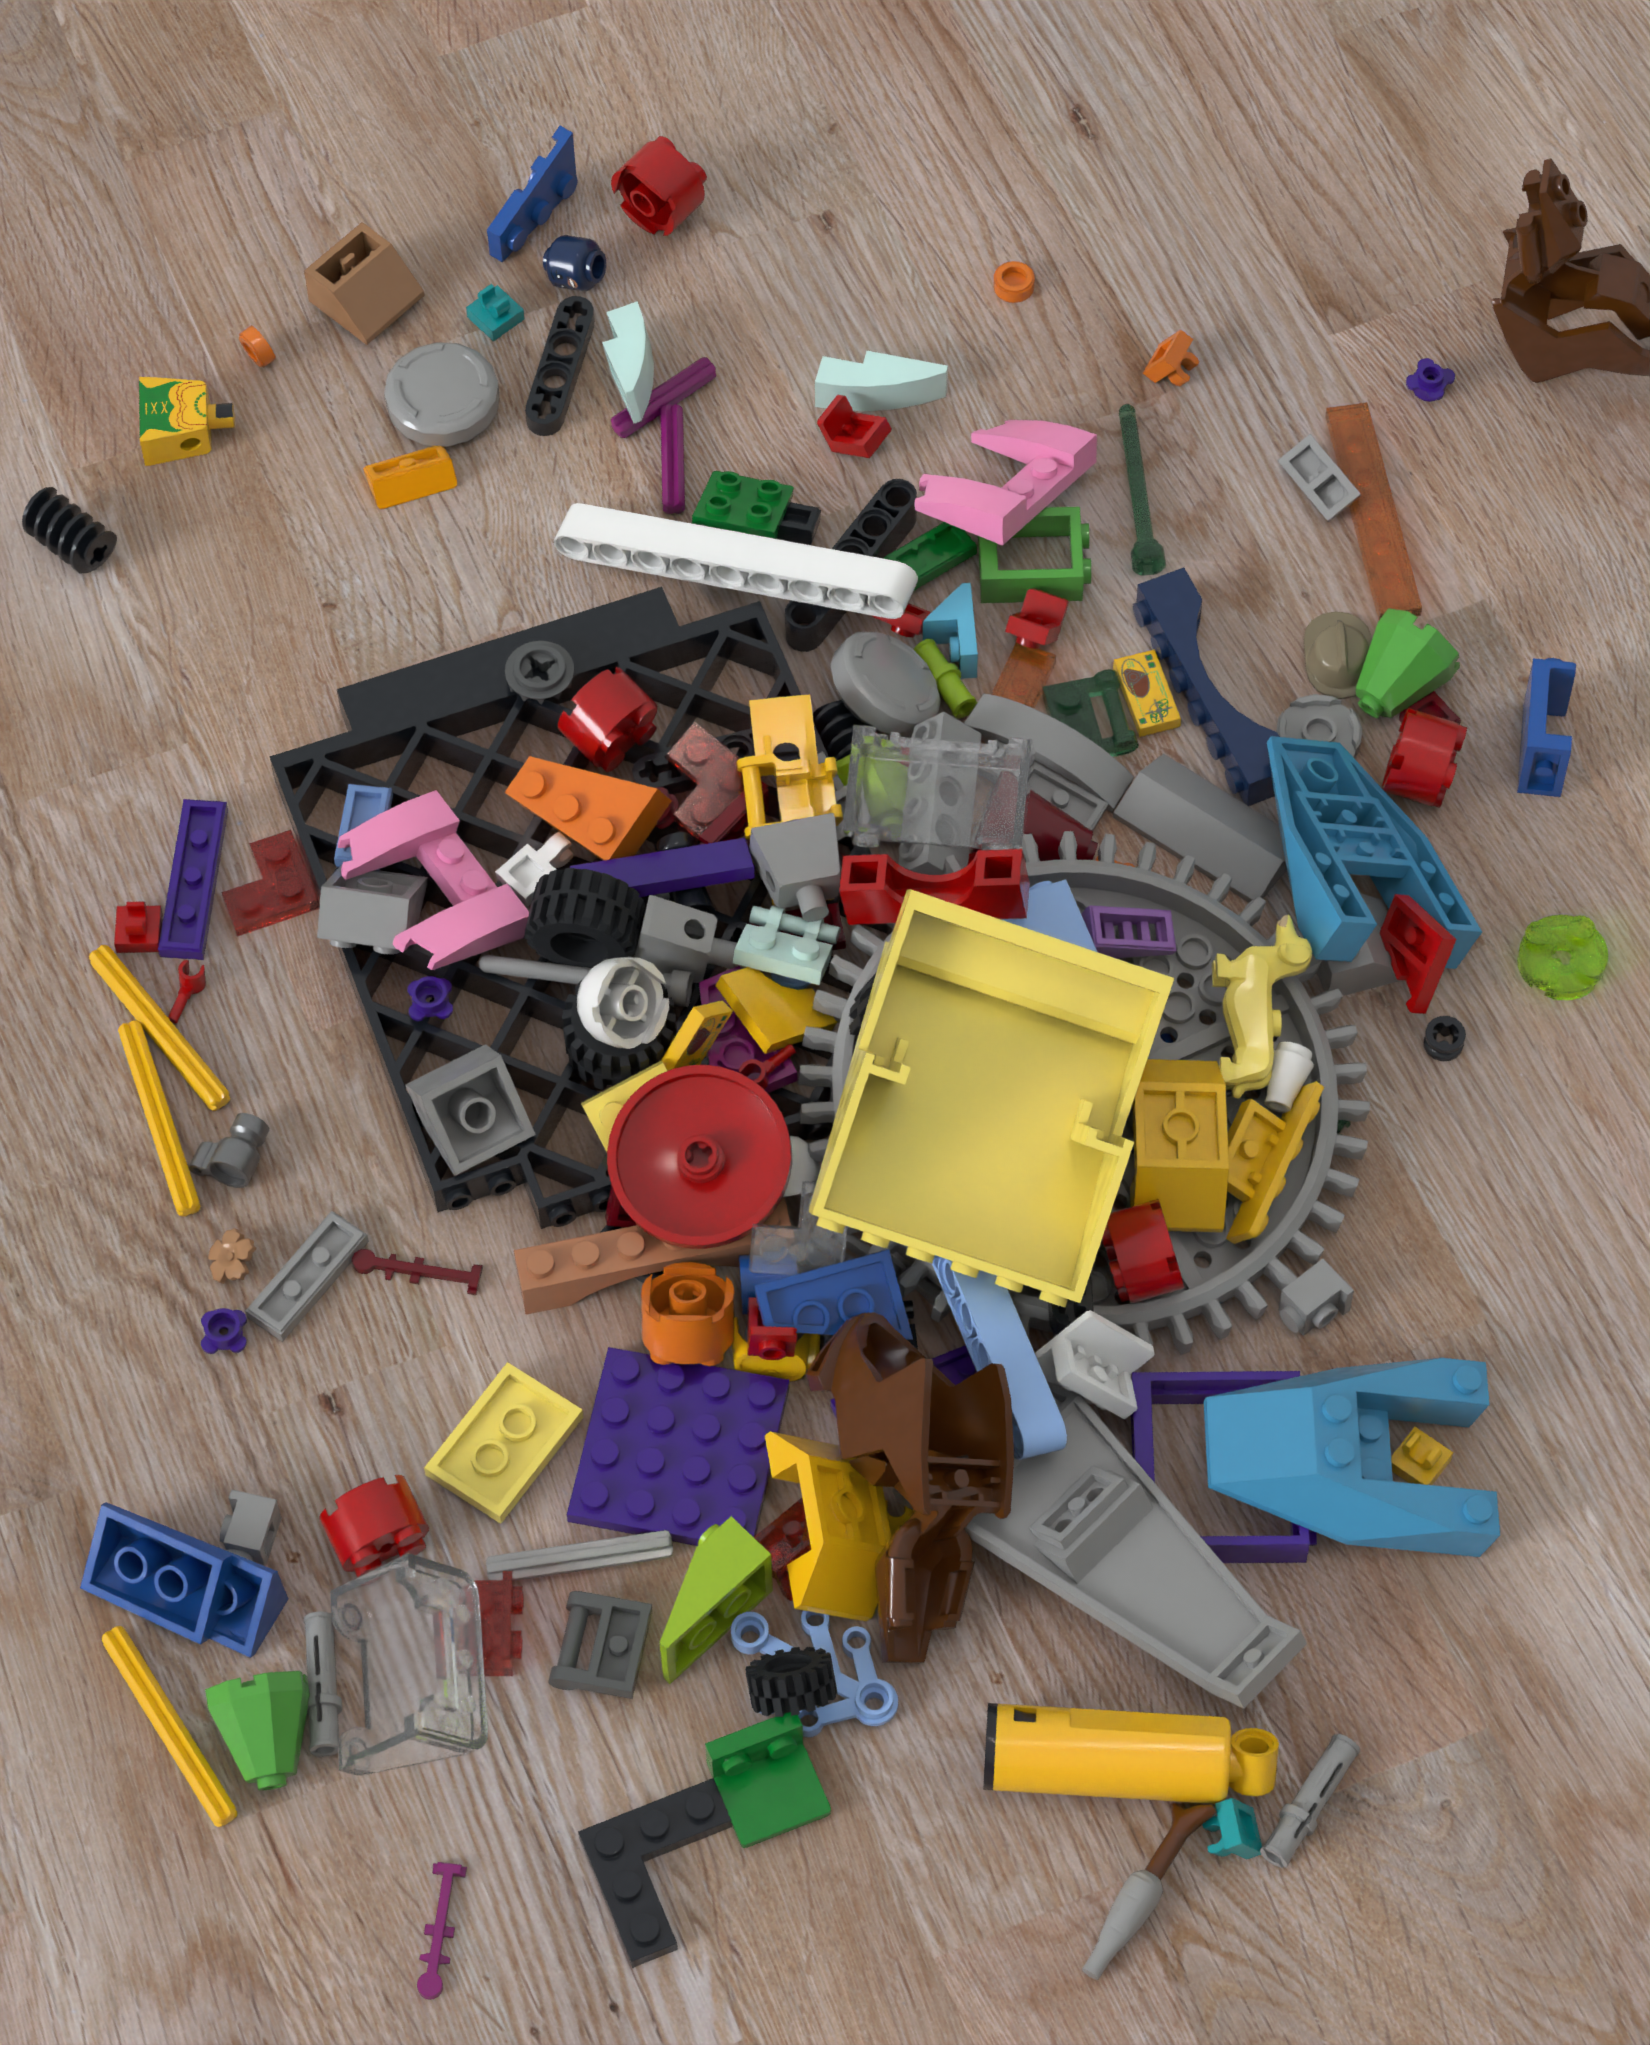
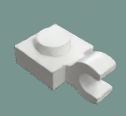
M560 832L550 837L538 851H535L527 843L495 871L497 880L502 885L508 884L521 902L528 907L532 903L536 883L539 882L540 877L544 874H550V871L557 870L556 868L564 866L573 858V852L568 849L572 844Z

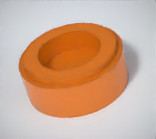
M1011 261L1000 265L994 273V291L1000 299L1010 303L1025 301L1032 295L1035 276L1033 270L1028 265L1022 262Z
M251 325L239 334V341L244 350L259 367L264 368L276 359L272 348L254 326Z

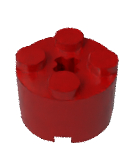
M659 136L655 141L647 142L613 174L611 187L614 194L618 190L620 191L624 199L620 206L635 224L649 233L655 234L658 230L664 231L663 236H668L703 203L705 198L703 183L707 180V176L700 165L695 162H689L678 152L668 138Z
M616 667V674L607 669L585 684L572 698V701L577 706L569 716L563 711L558 721V730L596 767H601L606 772H611L623 761L624 753L635 743L641 746L654 735L657 727L652 721L656 716L658 706L620 667Z
M1408 708L1398 730L1402 733L1399 734L1396 744L1393 745L1382 789L1396 796L1440 808L1446 790L1452 784L1457 768V763H1454L1457 751L1460 752L1467 727Z
M1159 1199L1110 1213L1102 1241L1109 1261H1112L1109 1262L1121 1303L1130 1301L1132 1304L1184 1289V1283Z
M395 1475L397 1483L387 1485L384 1477L364 1483L337 1498L335 1503L338 1509L330 1516L326 1508L319 1516V1520L342 1568L347 1572H355L359 1580L369 1578L380 1572L384 1568L382 1561L398 1554L401 1559H407L417 1555L426 1548L423 1538L429 1532V1526L405 1477L402 1475Z

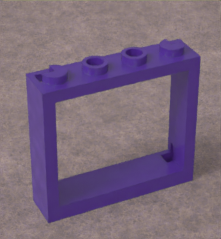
M1300 1371L1132 1372L1131 1379L1138 1408L1131 1414L1132 1457L1155 1483L1152 1404H1204L1206 1397L1299 1377ZM1290 1522L1291 1536H1200L1222 1563H1306L1309 1546H1317L1316 1532Z

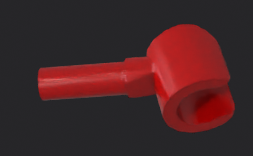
M184 960L180 963L178 967L180 989L168 1015L172 1023H178L191 995L197 994L205 988L204 965L201 966L198 974L189 976V960Z
M788 1044L763 1062L756 1059L743 1062L739 1068V1073L746 1077L752 1073H760V1076L753 1081L765 1090L769 1083L768 1075L794 1055L796 1051L791 1044Z

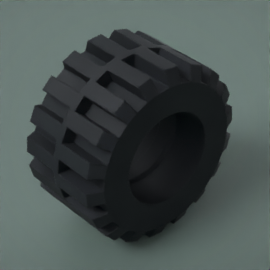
M576 868L550 871V874H544L540 877L539 882L536 883L525 928V938L528 939V945L535 949L538 955L556 964L593 968L606 959L634 957L645 913V902L639 897L640 894L634 888L629 887L626 882L606 873Z
M581 981L575 986L576 995L569 994L565 1001L566 1010H563L562 1022L566 1054H568L569 1063L573 1070L578 1069L581 1079L588 1082L593 1078L594 1087L604 1090L606 1085L614 1086L661 1061L677 1035L675 1005L672 997L669 998V1011L665 1024L654 1040L648 1044L641 1043L635 1048H616L596 1040L583 1026L577 1012V994ZM661 984L663 989V998H668V991L665 988V986Z

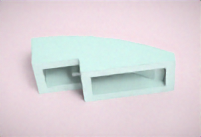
M638 301L606 312L614 339L602 342L611 375L633 423L642 421L649 404L654 377L652 348Z
M866 351L863 363L822 356L815 380V407L827 408L837 395L846 396L853 411L899 409L946 397L948 366L872 351Z

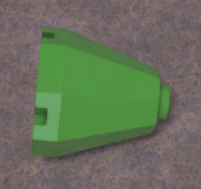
M1388 608L1377 623L1356 686V696L1360 699L1358 705L1371 717L1393 718L1450 681L1460 668V662H1456L1459 659L1458 651L1431 625L1426 624L1422 630L1413 625L1418 617L1408 611Z
M301 1671L262 1673L253 1675L254 1680L241 1683V1678H237L205 1689L208 1709L244 1780L249 1784L257 1783L259 1791L287 1786L286 1778L297 1774L308 1699L310 1697L307 1676L305 1674L302 1675Z

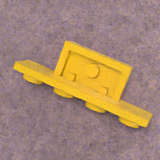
M1317 1081L1302 1086L1293 1102L1291 1111L1283 1113L1281 1119L1253 1099L1241 1103L1228 1131L1229 1175L1227 1191L1242 1201L1226 1237L1233 1244L1258 1237L1267 1226L1269 1221L1267 1212L1271 1203L1283 1190L1286 1184L1284 1175L1290 1162L1295 1159L1302 1149L1303 1140L1301 1137L1306 1126L1315 1118L1320 1109V1102L1318 1100L1324 1086Z

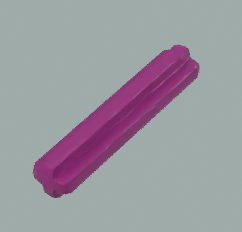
M707 357L698 359L651 391L649 404L642 421L633 423L627 408L611 418L613 431L620 438L628 437L661 415V408L664 405L672 406L713 380L716 377L714 364Z
M666 404L661 408L663 511L666 514H681L685 510L683 408L678 404L672 406Z

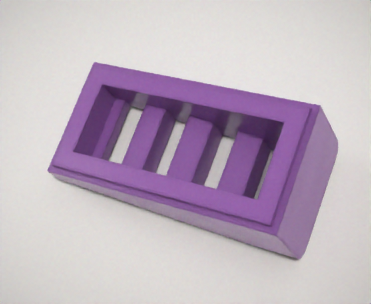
M1089 905L1081 913L1098 953L1113 958L1173 955L1176 952L1171 910ZM1149 924L1155 925L1157 941H1151ZM1132 925H1136L1138 940L1133 938ZM1114 926H1118L1119 939H1115Z

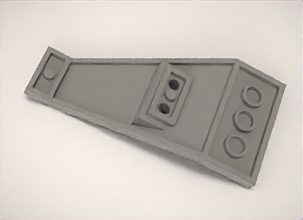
M1047 1381L1065 1424L1067 1434L1066 1446L1063 1450L1023 1460H1017L1014 1457L1011 1513L1004 1519H999L993 1513H980L974 1516L965 1527L971 1540L1208 1692L1244 1709L1307 1644L1301 1630L1268 1616L1080 1394L1068 1391L1061 1386ZM894 1488L892 1491L899 1504L914 1510L909 1501Z

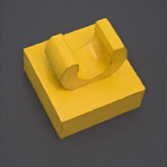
M1414 1427L1391 1456L1392 1472L1408 1483L1433 1485L1451 1462L1454 1452L1417 1427Z

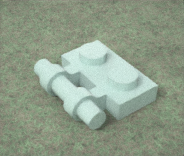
M753 906L749 923L760 926L746 923L734 949L733 964L820 985L831 960L833 945L819 941L836 944L840 934V927L824 923V918L808 922L802 917L786 914L784 908L771 906L770 909ZM781 931L788 932V933H792V934H796V935H800V936H803V937H799V936H795V935L783 933V932H781Z

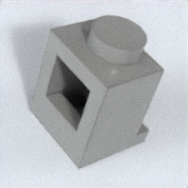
M1321 1259L1282 1289L1278 1309L1280 1317L1292 1332H1300L1302 1335H1305L1315 1326L1321 1329L1328 1325L1335 1318L1338 1311L1343 1316L1349 1312L1354 1290L1324 1259Z
M231 1489L229 1501L233 1515L227 1514L223 1520L220 1542L224 1543L226 1551L266 1566L282 1519L277 1500Z

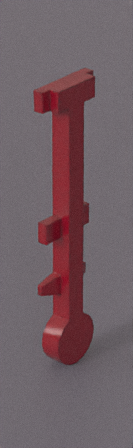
M368 1249L358 1250L352 1257L354 1269L361 1274H368L376 1269L385 1271L386 1280H391L394 1272L411 1275L409 1282L418 1285L420 1277L468 1284L467 1294L477 1295L483 1265L475 1264L472 1266L471 1272L423 1265L424 1258L415 1257L414 1263L396 1260V1254H391L389 1259L378 1258Z

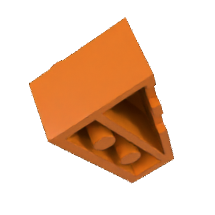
M531 756L528 757L504 792L518 804L602 861L635 856L657 824L659 818L672 802L657 788Z

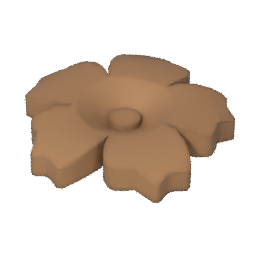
M236 1228L227 1230L222 1237V1241L217 1239L209 1251L208 1259L214 1261L210 1266L213 1279L222 1284L225 1283L227 1278L232 1281L237 1279L244 1280V1277L249 1274L245 1262L252 1259V1254L257 1249L254 1246V1241L249 1238L244 1239V1235Z

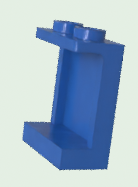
M1533 658L1523 704L1517 793L1561 797L1571 754L1572 736L1546 734L1547 715L1564 717L1567 714L1576 674V663L1565 662L1557 658Z

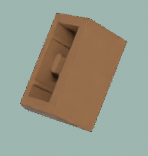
M363 222L304 270L309 302L366 345L425 296L424 290L393 245Z

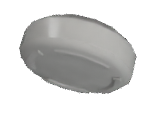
M442 342L414 348L398 359L387 375L384 392L391 422L405 437L423 445L444 447L467 442L486 430L497 414L500 396L498 380L493 366L478 351L459 343Z
M873 631L856 632L847 638L834 652L830 667L835 689L851 713L873 730L895 737H912L915 725L938 715L941 701L934 676L927 663L911 647L899 639Z

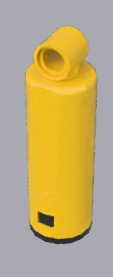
M988 1703L983 1790L1215 1804L1227 1799L1229 1787L1235 1792L1246 1796H1262L1270 1793L1276 1784L1279 1742L1272 1733L1258 1728H1245L1235 1732L1231 1737L1229 1719L1220 1716Z

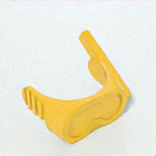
M734 1317L732 1353L735 1370L796 1381L803 1377L806 1369L811 1367L820 1352V1334L804 1333L801 1339L796 1342L794 1357L765 1360L759 1356H747V1342L738 1332V1317Z

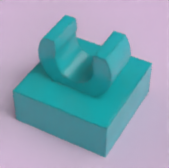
M492 284L488 285L478 293V299L466 307L467 317L493 342L525 320L524 309L498 285L495 287Z
M1234 1798L1215 1803L1217 1816H1213L1203 1823L1202 1826L1203 1829L1210 1832L1221 1830L1222 1838L1218 1843L1208 1846V1852L1219 1857H1225L1233 1853L1246 1860L1261 1855L1262 1843L1254 1808Z

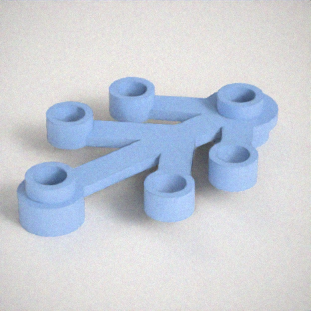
M803 1610L801 1614L802 1629L811 1637L815 1651L822 1648L826 1650V1653L829 1652L831 1654L837 1694L846 1698L824 1707L815 1706L816 1710L811 1712L806 1710L799 1711L800 1714L798 1716L800 1719L805 1715H813L818 1720L811 1727L803 1725V1736L814 1737L821 1732L823 1726L852 1718H857L861 1723L868 1726H880L889 1722L897 1712L898 1695L891 1684L877 1678L870 1654L871 1637L869 1632L863 1627L854 1626L847 1629L842 1637L843 1651L854 1661L858 1678L857 1682L840 1672L828 1630L830 1626L829 1615ZM744 1612L738 1615L732 1622L731 1640L734 1647L741 1653L756 1654L760 1652L764 1655L769 1654L772 1656L775 1655L777 1650L783 1649L784 1652H789L793 1648V1646L770 1635L766 1619L756 1612ZM812 1615H819L824 1619V1622L819 1626H811L807 1623V1619ZM753 1631L759 1635V1638L753 1643H747L741 1638L742 1635ZM853 1637H860L865 1641V1645L856 1649L852 1648L848 1641ZM871 1698H877L883 1702V1706L877 1710H871L865 1704Z

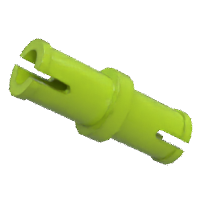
M925 639L918 643L913 650L927 663L936 680L938 692L951 709L954 717L960 719L970 715L978 702L960 679L961 672L958 667L947 661L933 639Z

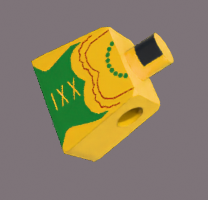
M139 377L140 445L145 466L208 454L212 450L211 429L235 428L233 403L210 404L207 384L200 380Z

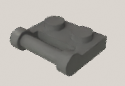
M582 1591L570 1592L566 1609L570 1613L557 1666L551 1668L548 1683L562 1690L580 1689L633 1699L653 1612L652 1604ZM593 1614L601 1615L588 1670L578 1669L576 1665L587 1618Z

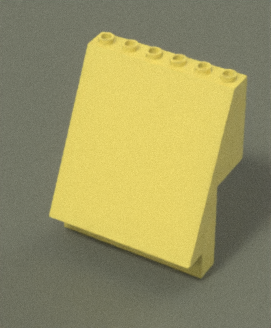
M907 889L890 942L885 941L809 1207V1212L819 1217L816 1225L843 1234L845 1226L863 1231L861 1240L887 1249L890 1241L908 1246L906 1255L928 1263H933L935 1255L951 1260V1270L970 1277L977 1278L979 1270L996 1275L994 1284L1021 1293L1024 1285L1041 1290L1039 1299L1061 1307H1066L1068 1299L1081 1303L1134 1145V1141L1121 1136L1174 978Z

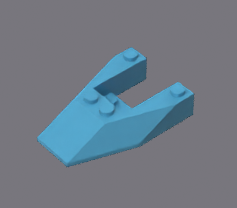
M1271 736L1267 741L1280 835L1297 925L1303 937L1310 943L1315 959L1352 962L1377 926V922L1349 875L1354 874L1371 877L1388 909L1395 894L1409 895L1457 940L1445 968L1456 969L1479 938L1482 930L1425 834L1341 743Z
M1433 1358L1341 1367L1206 1397L1204 1400L1208 1488L1346 1545L1480 1557L1500 1536L1497 1491L1394 1482L1389 1420L1470 1427L1490 1405L1486 1362Z

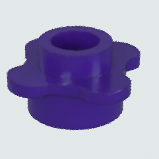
M1424 358L1418 362L1416 372L1406 378V386L1423 401H1437L1443 398L1446 386L1455 381V373L1449 368L1443 369L1439 365L1434 364V361L1429 358Z
M427 976L409 984L407 991L412 997V1005L408 1011L413 1020L422 1021L425 1017L434 1016L446 1019L451 1016L453 1006L449 1003L448 994L452 991V985L447 979ZM429 997H433L434 1001L427 1002L426 999Z
M226 1308L206 1312L201 1318V1324L205 1332V1337L201 1340L203 1351L208 1354H214L218 1350H231L233 1353H239L244 1350L247 1345L246 1338L243 1336V1326L247 1323L244 1312L240 1310L232 1311ZM227 1329L228 1333L221 1335L220 1330Z

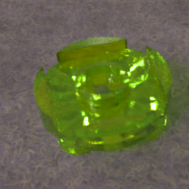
M1552 915L1531 922L1527 926L1519 946L1517 963L1522 978L1530 987H1533L1534 984L1537 988L1545 991L1544 996L1555 1000H1574L1588 995L1594 990L1595 984L1603 978L1608 963V948L1604 938L1595 929V924L1590 918L1581 915L1575 917ZM1559 950L1569 952L1572 957H1570L1569 964L1566 965L1562 964L1559 958H1552L1551 955L1556 954Z

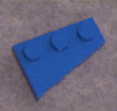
M561 125L552 136L556 144L546 159L539 155L530 167L532 173L523 191L521 189L513 191L487 229L489 253L501 262L513 251L516 252L521 249L527 236L538 225H543L549 219L552 210L563 199H568L577 187L578 180L576 176L573 133Z
M889 1249L753 1285L764 1326L797 1328V1333L834 1335L846 1320L861 1313L875 1312L883 1315L903 1337L913 1340Z

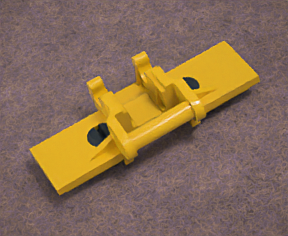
M810 694L749 700L755 756L737 760V770L742 772L748 819V827L744 829L745 838L750 840L751 828L834 813L836 826H839L843 821L842 806L841 804H836L833 778L838 773L836 758L829 757L825 759L824 763L818 764ZM773 775L776 779L780 822L766 823L761 776Z

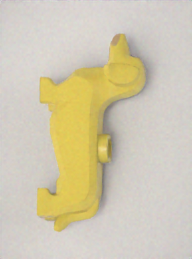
M1290 915L1283 916L1276 924L1275 946L1249 947L1231 961L1225 954L1217 953L1215 960L1212 962V987L1227 988L1223 997L1222 1007L1235 1052L1232 1056V1062L1230 1057H1220L1219 1068L1226 1084V1091L1232 1090L1231 1093L1234 1098L1239 1099L1245 1091L1264 1088L1271 1079L1274 1060L1273 1037H1280L1282 1028L1281 1011L1272 1010V985L1280 979L1303 973L1310 966L1312 958L1311 945L1307 939L1296 934Z

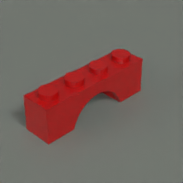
M1022 849L977 850L974 859L969 865L959 871L943 875H928L910 871L896 863L888 854L843 856L839 892L848 925L896 923L907 889L997 919L1027 918L1030 882Z

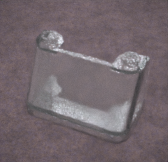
M853 725L843 832L845 835L853 837L854 845L861 847H879L880 841L985 850L1023 849L1035 757L1032 739L1009 737V744H1004L1003 749H999L996 740H988V744L901 737L900 733L891 732L890 740H888V735L876 733V727Z
M407 1553L331 1590V1614L334 1627L343 1637L361 1643L365 1728L353 1727L342 1733L339 1739V1771L364 1776L464 1756L482 1748L488 1739V1720L480 1599L478 1588L472 1577L461 1569Z

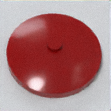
M683 1066L671 1069L650 1079L638 1088L623 1105L615 1119L609 1136L607 1148L608 1173L611 1185L621 1206L628 1216L646 1233L660 1241L678 1247L690 1249L715 1248L733 1243L749 1235L759 1228L775 1211L785 1194L791 1176V1138L777 1104L753 1080L741 1073L719 1066Z

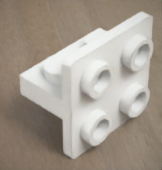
M1089 1310L1035 1352V1355L1048 1382L1080 1394L1086 1403L1095 1404L1102 1410L1107 1409L1125 1420L1138 1409L1131 1374L1150 1360L1155 1353L1151 1344Z

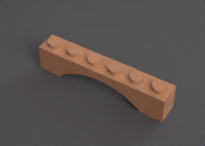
M783 1197L775 1211L759 1228L740 1240L720 1247L690 1249L670 1245L649 1235L636 1225L514 1250L525 1314L527 1315L571 1306L586 1296L608 1286L634 1277L664 1271L663 1267L674 1263L696 1262L709 1266H733L740 1268L739 1255L783 1253L785 1249L795 1254L794 1234L785 1197Z

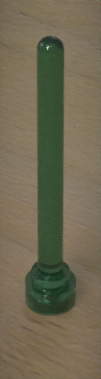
M1124 404L1119 409V418L1137 537L1134 548L1130 553L1132 569L1136 574L1142 576L1155 575L1166 567L1163 546L1153 536L1136 412L1132 405Z

